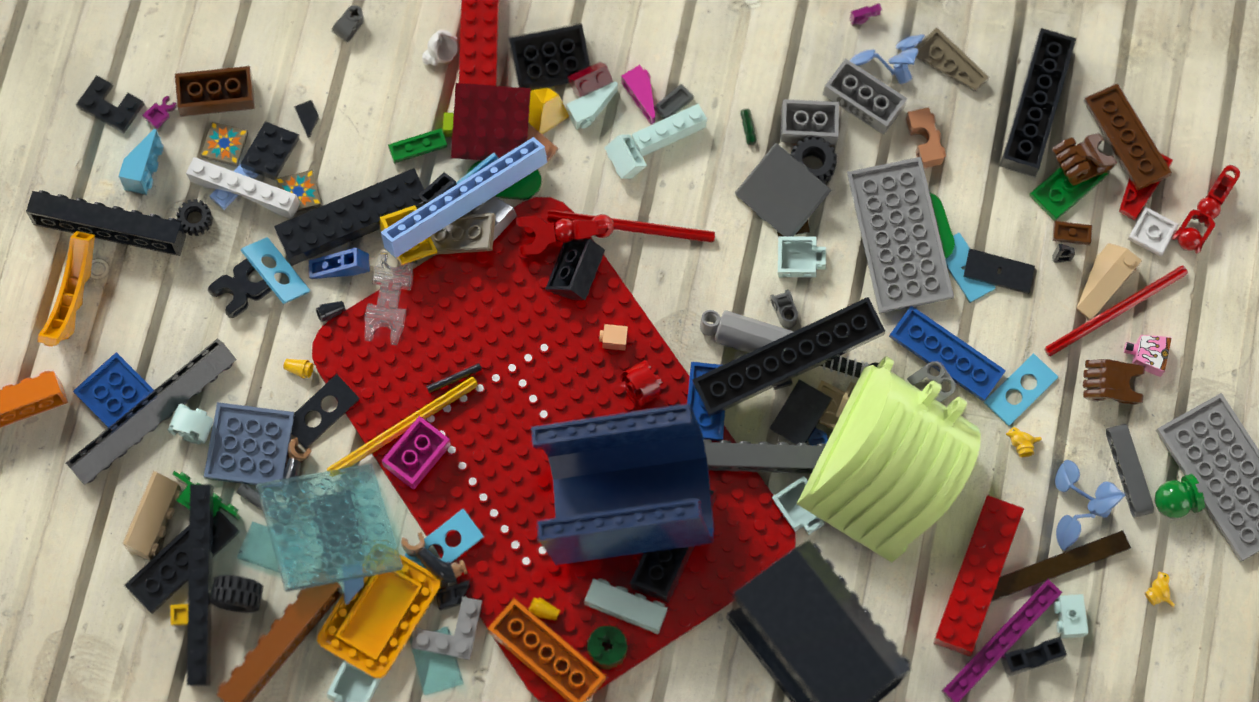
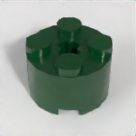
M600 626L591 633L588 639L587 653L595 666L601 669H612L621 664L625 659L627 641L624 633L613 626ZM609 644L612 649L605 651L603 645Z

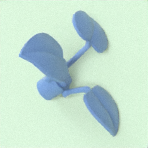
M925 34L907 37L896 45V49H902V52L893 56L888 61L889 64H895L893 66L894 69L878 53H875V49L862 51L851 58L850 61L858 66L869 62L874 57L878 58L891 72V75L895 74L899 84L906 83L912 79L908 64L914 65L915 58L919 52L918 48L912 47L918 45L925 37Z
M1065 460L1059 467L1055 477V485L1062 492L1068 491L1071 487L1079 494L1091 500L1088 503L1090 514L1074 515L1073 518L1070 515H1065L1059 521L1056 529V538L1063 551H1066L1068 547L1073 545L1080 536L1081 524L1077 519L1095 518L1096 515L1106 518L1110 515L1111 509L1125 496L1113 483L1108 481L1103 482L1095 492L1096 498L1078 489L1074 484L1080 478V471L1078 466L1071 460Z

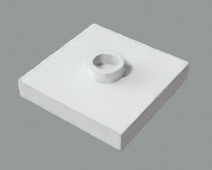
M1145 207L1127 240L1162 257L1179 224Z

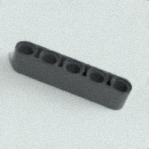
M1127 424L1106 428L1107 440L1132 516L1135 518L1154 513L1153 502Z

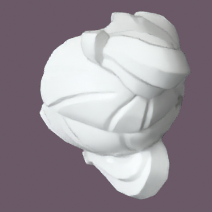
M437 31L429 39L428 50L422 55L423 63L425 65L433 64V66H437L438 62L448 63L452 61L458 51V44L456 42L458 38L448 31Z

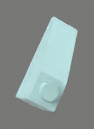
M617 81L566 104V110L576 130L587 128L618 92Z

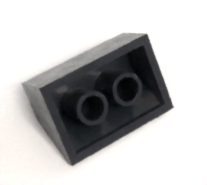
M573 239L570 242L563 243L545 290L571 300H586L605 249L591 239Z

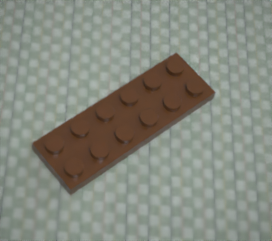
M1118 83L1084 98L1086 106L1137 191L1171 176V170Z

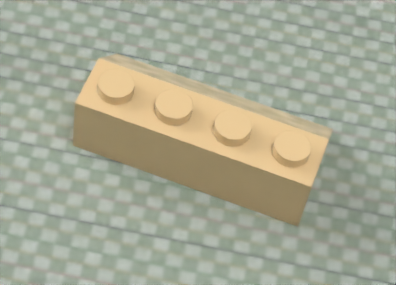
M153 471L123 541V545L129 553L149 560L158 553L159 540L166 534L167 521L172 519L175 511L173 508L174 504L182 493L181 487L177 482L156 471Z

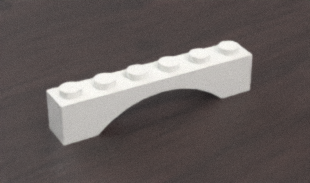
M195 157L186 172L190 182L240 195L262 205L275 214L289 219L294 217L300 205L296 194Z

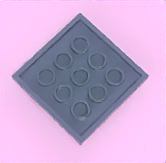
M217 402L204 478L281 488L295 413Z

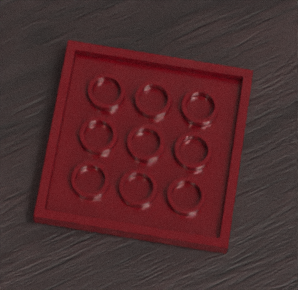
M456 83L451 158L484 161L492 153L501 158L525 143L528 139L531 88Z

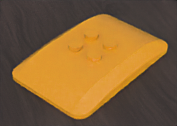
M383 544L373 546L361 564L363 567L364 587L346 605L343 593L317 635V642L322 648L376 679L383 678L388 673L440 588V580L431 574L430 571Z

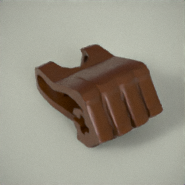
M1100 133L1088 135L1083 142L1075 145L1077 143L1075 139L1071 137L1052 148L1060 167L1072 185H1077L1094 176L1109 172L1116 166L1117 162L1114 156H1106L1097 149L1101 142L1104 141Z
M1111 359L1085 361V368L1088 369L1083 372V377L1088 379L1083 380V388L1087 389L1083 392L1085 399L1096 402L1113 399L1119 403L1134 405L1143 403V394L1134 392L1130 388L1129 382L1131 377L1145 374V366Z

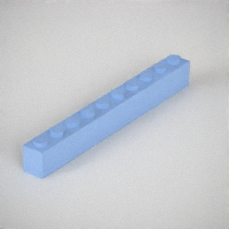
M534 137L386 228L381 232L384 248L395 258L545 165L547 163L545 146Z

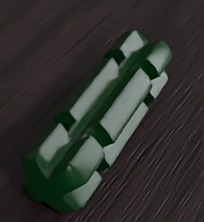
M742 109L740 115L744 134L746 135V143L748 145L755 144L757 139L754 134L755 130L750 109Z

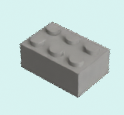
M783 99L780 142L797 143L800 140L803 142L806 137L811 140V137H816V140L823 138L824 143L828 141L830 145L837 144L839 102Z

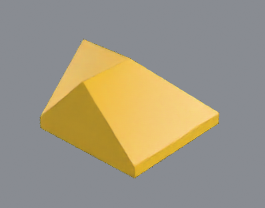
M549 88L531 91L529 124L542 135L569 118V114L559 94Z

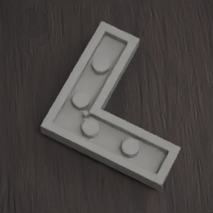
M463 597L454 636L415 628L411 648L470 660L483 602Z

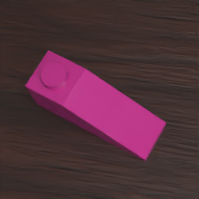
M638 65L621 75V84L652 125L655 124V110L650 81L651 76L647 69H643L641 65Z

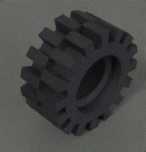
M191 199L187 200V204L183 202V207L179 206V212H177L176 216L177 220L181 222L185 233L188 232L190 236L192 234L199 236L198 233L200 232L202 235L205 234L204 230L208 231L210 229L209 225L212 226L211 220H213L208 205L204 204L201 200L198 202L197 199H194V202H191ZM192 212H199L202 215L201 220L196 224H192L187 220L188 215Z

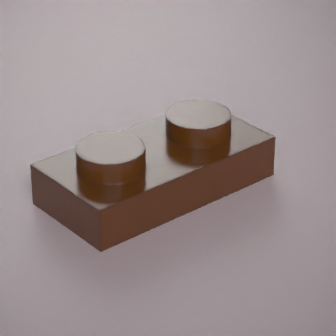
M1054 221L1052 241L1083 245L1091 244L1092 225Z

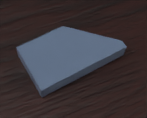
M362 565L342 567L345 605L349 604L353 597L364 587Z

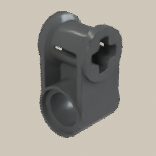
M357 5L348 7L341 18L334 24L332 33L349 42L364 22L362 9Z
M787 289L779 295H770L772 307L776 311L780 324L784 328L794 327L798 311L791 292ZM791 315L793 319L788 320L784 316Z

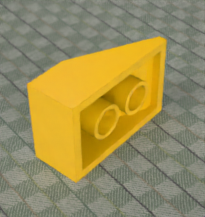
M414 205L380 217L381 232L417 210L416 206ZM428 237L396 258L401 265L433 255L437 253V249L431 237Z

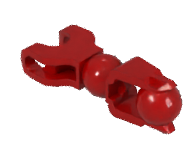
M1228 165L1223 169L1207 196L1198 202L1197 210L1189 212L1180 228L1173 235V240H1178L1179 246L1187 251L1195 250L1196 254L1201 252L1205 241L1215 227L1213 219L1219 216L1221 205L1240 177V170L1236 166ZM1232 171L1235 177L1233 178L1229 174H1226V172ZM1191 219H1198L1200 223H1205L1204 226L1207 230L1202 237L1197 229L1192 227L1186 228Z
M606 214L597 215L593 219H575L573 222L569 219H560L556 223L546 222L538 215L523 216L516 219L518 226L531 227L536 234L533 243L521 246L520 254L523 255L541 253L552 242L567 243L574 238L583 239L593 235L598 238H606L614 231V222Z

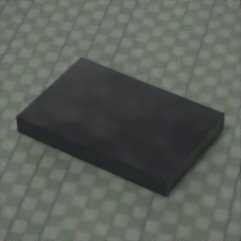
M799 379L769 429L796 445L798 443H807L833 399Z

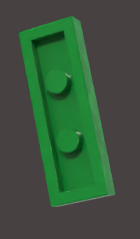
M442 128L388 144V148L395 164L447 148V142Z

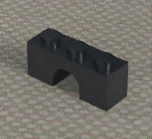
M1060 636L1041 642L1039 645L1028 649L1022 648L1006 653L1001 657V661L1006 675L1009 677L1063 660L1067 653Z

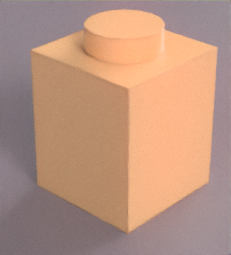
M605 324L604 330H600L599 342H603L602 348L625 351L628 327Z

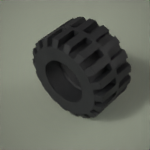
M806 137L803 142L800 140L796 146L794 145L791 155L802 164H804L802 160L808 156L817 157L822 161V167L808 169L824 184L826 181L829 182L834 175L837 154L834 153V147H829L830 143L828 141L824 143L823 138L816 140V137H811V140Z
M233 575L217 576L213 581L210 603L218 608L234 612H256L260 609L264 586L258 581Z

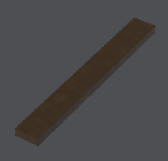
M1122 530L1003 575L998 580L991 602L1043 583L1047 579L1056 578L1129 550L1131 546Z

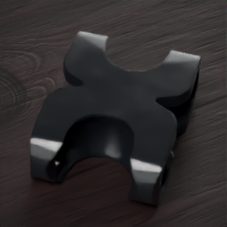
M248 259L243 260L234 267V277L222 275L208 287V292L213 297H218L224 293L233 295V300L225 309V313L229 318H235L248 308V298L258 301L272 291L264 279L257 283L248 280L249 275L255 270Z

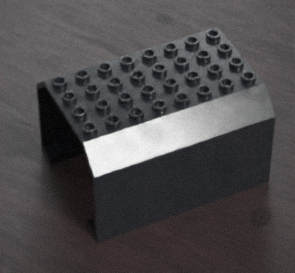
M810 540L793 548L733 593L732 597L740 607L727 613V620L790 702H880L898 687L911 671L909 667L911 665L907 658L900 656L896 651L898 649L896 644L891 639L888 640L885 637V631L882 626L874 623L871 619L872 614L870 611L859 604L858 601L860 600L856 593L849 591L846 587L845 579L834 572L833 564L828 559L825 560L819 546L816 543L812 544Z

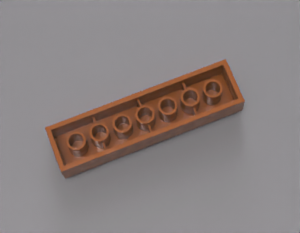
M323 570L319 574L316 572L311 577L309 586L299 591L296 596L298 599L284 609L283 613L285 614L280 620L276 619L272 623L270 632L260 637L257 642L258 646L245 655V661L242 665H237L232 670L230 679L220 684L216 695L222 702H252L344 593L337 581Z

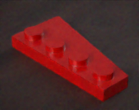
M1161 154L1166 164L1170 168V166L1173 163V159ZM1129 177L1119 212L1136 220L1161 180L1137 191Z

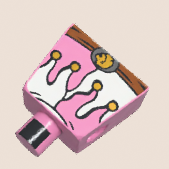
M1140 335L1136 344L1125 343L1124 353L1134 355L1132 364L1145 366V371L1161 377L1166 369L1172 338Z

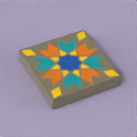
M211 122L201 157L238 166L248 136V130Z
M313 170L276 178L278 188L297 195L300 205L296 212L321 206Z

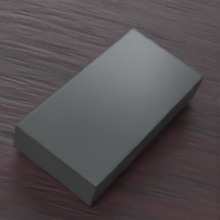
M680 84L657 103L654 109L663 119H666L679 112L694 99V96Z

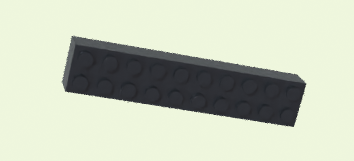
M866 297L692 379V383L708 416L712 417L883 336L886 331L869 297Z

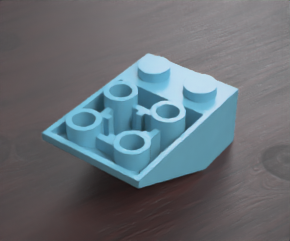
M153 129L124 158L119 173V179L124 190L147 195L148 189L152 188V176L158 169V156L162 155L164 149L161 137H159L156 129Z

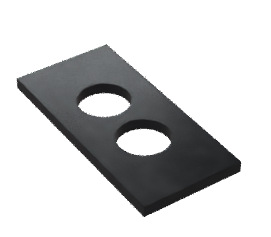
M336 374L295 412L291 434L298 438L300 444L307 449L356 404L360 398ZM327 396H334L338 401L337 408L332 412L324 411L321 406L322 400ZM311 411H317L321 415V422L316 427H309L305 423V417Z

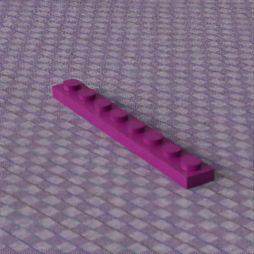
M1047 579L941 692L952 702H959L1063 592Z

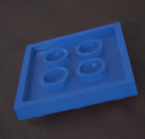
M117 352L73 390L74 394L108 428L154 391Z

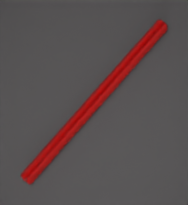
M549 210L547 220L557 222L560 219H569L573 222L575 219H593L595 216ZM611 218L614 222V230L705 242H714L715 240L714 231Z
M1185 266L1178 267L1049 344L1044 349L1048 356L1056 354L1188 274Z

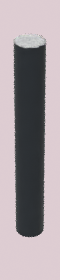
M479 363L426 386L430 394L481 371V365Z

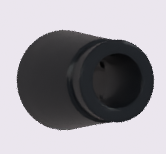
M342 300L320 304L316 308L320 322H328L346 311Z

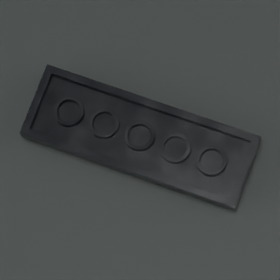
M220 510L213 518L212 558L240 533ZM190 524L124 585L151 614L189 580Z

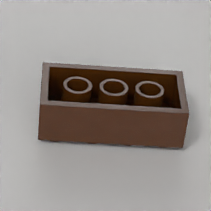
M250 66L175 73L177 108L181 117L255 109L253 77Z

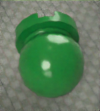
M1193 474L1182 476L1181 482L1173 480L1162 484L1156 491L1154 499L1158 511L1171 519L1181 518L1187 515L1190 510L1194 513L1202 511L1205 508V499L1203 492L1199 493L1195 485L1199 483Z

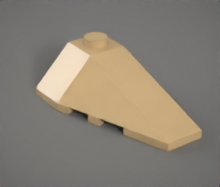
M1108 243L1096 257L1076 309L1089 320L1093 319L1138 268L1142 260L1128 248Z

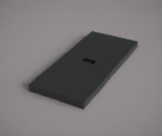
M969 249L963 277L1029 294L1035 265ZM998 268L1001 269L1000 274H997Z

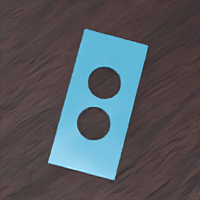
M268 237L241 248V252L283 304L310 292L307 285ZM265 256L271 257L276 261L277 266L275 268H268L262 263L261 258ZM276 273H284L288 276L290 282L288 284H280L276 281L274 275Z
M1033 353L984 401V404L1010 426L1058 376ZM1024 375H1032L1036 379L1037 386L1034 389L1026 390L1022 387L1020 380ZM1011 389L1019 391L1022 395V401L1017 405L1010 404L1005 397L1007 391Z
M462 509L424 539V548L429 549L433 544L441 545L444 550L441 560L449 561L451 564L484 538V535L467 512ZM451 530H457L461 534V542L456 547H449L445 541L446 534ZM405 554L409 560L427 569L416 556L413 557Z

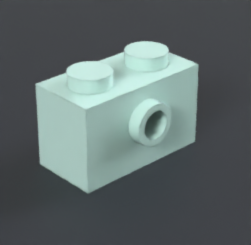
M618 135L604 147L608 158L612 161L621 179L633 178L647 166L631 135Z
M1083 594L1059 596L1056 602H1054L1055 614H1058L1059 619L1056 624L1057 632L1061 634V638L1085 637L1088 634Z

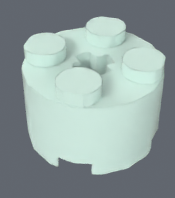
M179 404L168 431L174 436L178 433L184 437L183 440L199 445L201 443L205 444L213 424V418L206 416L207 412L204 410L196 409V411H193L188 406Z

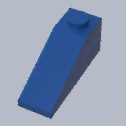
M358 248L309 260L310 279L355 276L370 272L369 253Z

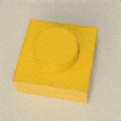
M188 604L170 605L171 626L188 625Z

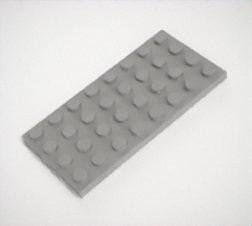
M921 157L847 172L879 314L910 308V306L915 307L954 299Z
M1220 393L1157 428L1156 432L1183 474H1193L1199 483L1195 485L1199 493L1203 492L1206 510L1239 561L1242 562L1259 552V449L1223 394Z

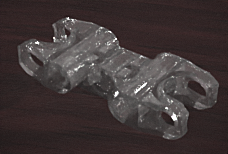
M381 249L372 277V285L380 286L377 305L367 304L364 318L365 340L371 341L377 328L387 327L391 330V344L397 345L400 335L404 330L406 309L398 308L401 289L411 290L414 276L413 262L399 267H391L387 264V250Z

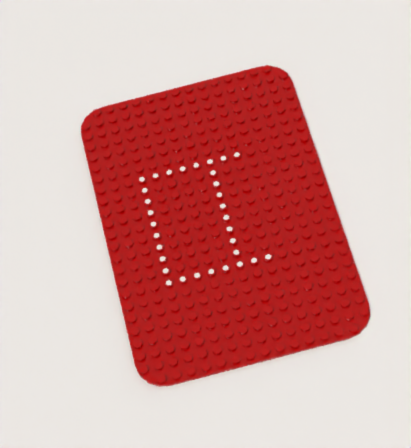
M534 197L513 207L517 217L493 241L492 251L435 255L328 321L318 330L312 343V359L317 372L325 384L337 374L360 398L345 414L365 444L467 379L475 378L478 383L476 388L425 419V421L450 439L451 446L414 490L383 467L382 463L383 458L404 433L373 452L372 455L426 537L462 509L467 512L484 535V538L452 563L456 562L459 564V561L463 560L467 574L460 573L461 576L456 577V582L458 584L468 580L471 581V586L465 596L483 602L480 618L487 629L513 599H516L528 611L534 598L543 599L559 609L556 620L537 618L606 676L603 684L597 689L599 691L734 602L733 593L795 548L796 537L792 526L773 501L772 497L774 495L757 472L709 470L710 490L714 491L716 496L712 507L714 522L713 543L696 545L669 604L632 588L630 582L643 553L555 565L539 541L537 522L556 519L553 477L545 451L542 447L534 448L532 445L531 427L687 404L690 376L604 254L586 300H571L545 290L563 243L559 241L549 243L546 249L538 254H520L521 246L533 243L536 234L531 227L518 226L516 219L523 216L538 215L546 222H553L547 220L549 210L574 212L562 201L551 197ZM590 236V237L583 238V239H591V240H593V238H592L591 236ZM605 324L628 327L625 351L602 348L603 342H599L600 330H604ZM646 360L650 364L653 374H657L662 380L663 384L660 386L662 393L640 407L639 403L635 404L625 391L627 385L625 381L621 382L620 375L637 363ZM478 363L481 365V371L430 394L426 386ZM724 426L723 440L736 443ZM457 530L449 531L445 537L446 544L449 547L458 546L461 542V534ZM433 544L432 546L440 558H442L444 554L442 546ZM593 579L606 580L610 586L615 588L621 586L633 595L635 593L641 594L652 603L654 601L663 603L664 607L667 608V613L659 633L656 634L584 605ZM600 626H613L624 633L626 637V657L621 664L612 669H601L595 666L587 653L588 639L591 633ZM494 638L527 690L538 701L568 702ZM609 644L603 645L605 651L612 649Z

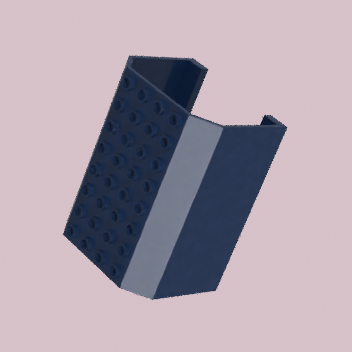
M690 404L531 427L532 445L534 448L542 447L545 451L553 477L556 519L537 522L539 541L555 565L713 543L714 522L708 459L703 433Z

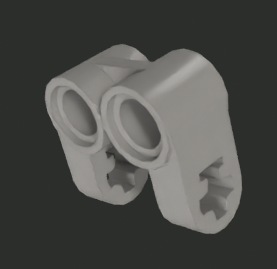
M938 361L928 363L907 378L913 386L926 377L940 385L944 381L949 382L951 390L944 392L941 389L935 398L938 402H942L956 390L955 381L944 365ZM934 365L940 368L938 376H933L930 373V369Z

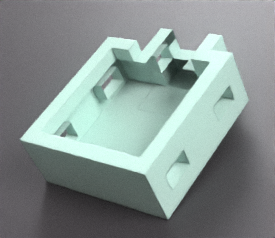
M816 236L778 237V277H816V270H826V247H817Z
M803 476L774 495L772 499L795 532L804 527L808 535L825 525V522L797 505L808 482L806 477Z
M343 661L327 692V698L335 702H370L381 678H373L348 662Z

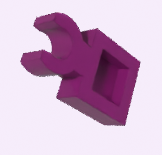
M878 3L871 7L866 6L853 10L849 20L852 25L864 24L870 17L881 15L882 7Z
M169 96L163 98L161 105L154 103L143 114V118L155 129H158L170 118V115L167 113L168 111H174L177 108L175 102L167 105L170 101Z

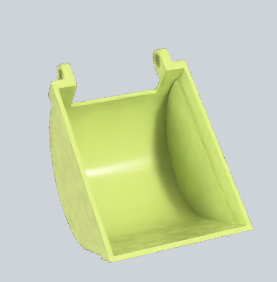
M885 356L877 367L874 365L864 367L797 505L888 561L893 562L906 551L912 541L938 521L958 497L976 463L981 444V434L976 425L960 416L967 405L964 399L957 397L946 407L935 400L941 390L939 383L931 381L921 391L891 372L894 361Z

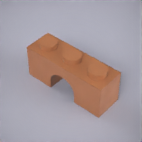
M929 107L907 112L905 120L910 136L920 134L927 140V143L918 145L915 152L917 157H921L923 168L942 165L946 152L945 148L941 147L940 132L936 130L934 125L936 123L934 113L930 112Z

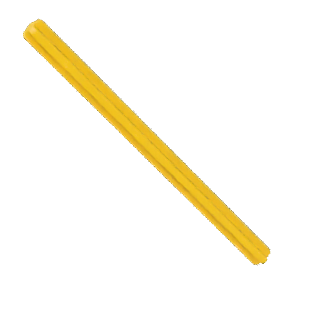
M473 377L467 379L328 467V474L334 478L405 433L419 416L425 420L478 386L477 381Z

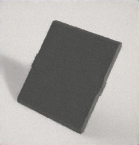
M775 143L736 190L735 195L784 237H794L832 190L811 173L805 164L797 161L779 144Z

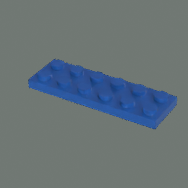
M910 306L889 335L891 339L926 363L933 361L941 362L955 383L983 402L1006 371L913 306ZM932 366L940 372V368L938 366Z

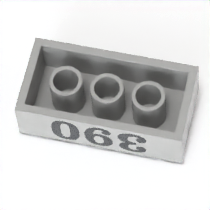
M846 58L826 83L823 91L825 97L833 102H839L840 107L883 135L901 113L907 101L906 97Z

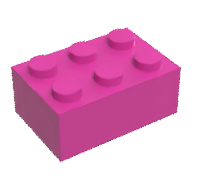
M419 416L383 458V467L414 490L451 446L450 439Z

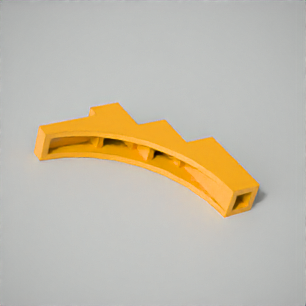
M76 231L70 237L61 287L49 319L38 334L37 342L44 343L45 346H57L61 340L69 339L75 331L76 311L83 305L84 285L91 277L94 234Z

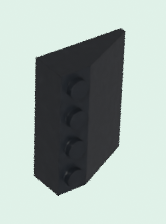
M581 23L508 37L519 88H531L532 91L570 83L568 76L590 67L583 25Z

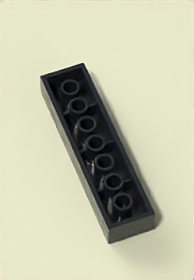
M1044 28L1040 29L1000 167L1036 177L1077 38Z
M415 168L275 225L274 228L290 265L293 266L379 230L380 217L414 205L419 209L425 205L418 197L424 190V187Z
M39 190V192L32 191L26 210L27 215L35 226L73 234L76 231L94 234L96 239L181 256L186 239V233L181 222L175 218L163 219L156 214L144 215L137 210H131L130 212L118 206L111 208L100 202L93 204L81 198H76V200L69 199L62 194L57 196L50 195L49 192Z

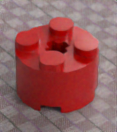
M646 360L637 363L620 375L621 382L625 381L627 385L625 390L627 395L635 404L639 403L640 407L662 393L660 388L663 384L662 380L657 374H653L651 366Z

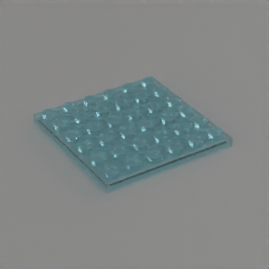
M372 463L257 484L258 495L285 592L402 570L403 565Z

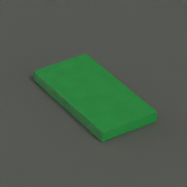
M1060 167L1035 188L1029 196L1054 221H1057L1103 181L1109 173L1106 172L1077 185H1072Z

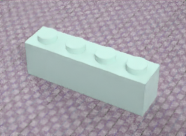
M698 103L633 133L632 139L643 157L706 128L707 118Z
M593 579L584 601L586 606L656 634L659 633L667 613V608L664 607L663 603L658 601L652 603L641 594H630L627 589L621 586L616 588L610 586L609 582L603 579Z

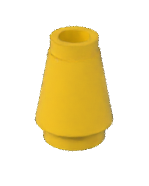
M286 359L283 368L305 379L306 377H311L314 364L309 360Z
M534 598L529 608V611L534 616L550 620H556L559 609L541 598Z

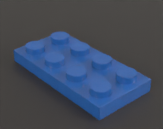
M691 362L687 404H690L702 430L704 440L722 441L725 410L709 417L692 383V379L722 365Z

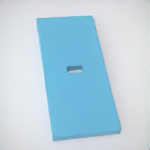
M959 232L953 236L955 241L954 250L945 261L951 275L971 303L996 289V287L989 283L963 277L964 270H962V267L966 265L970 247Z

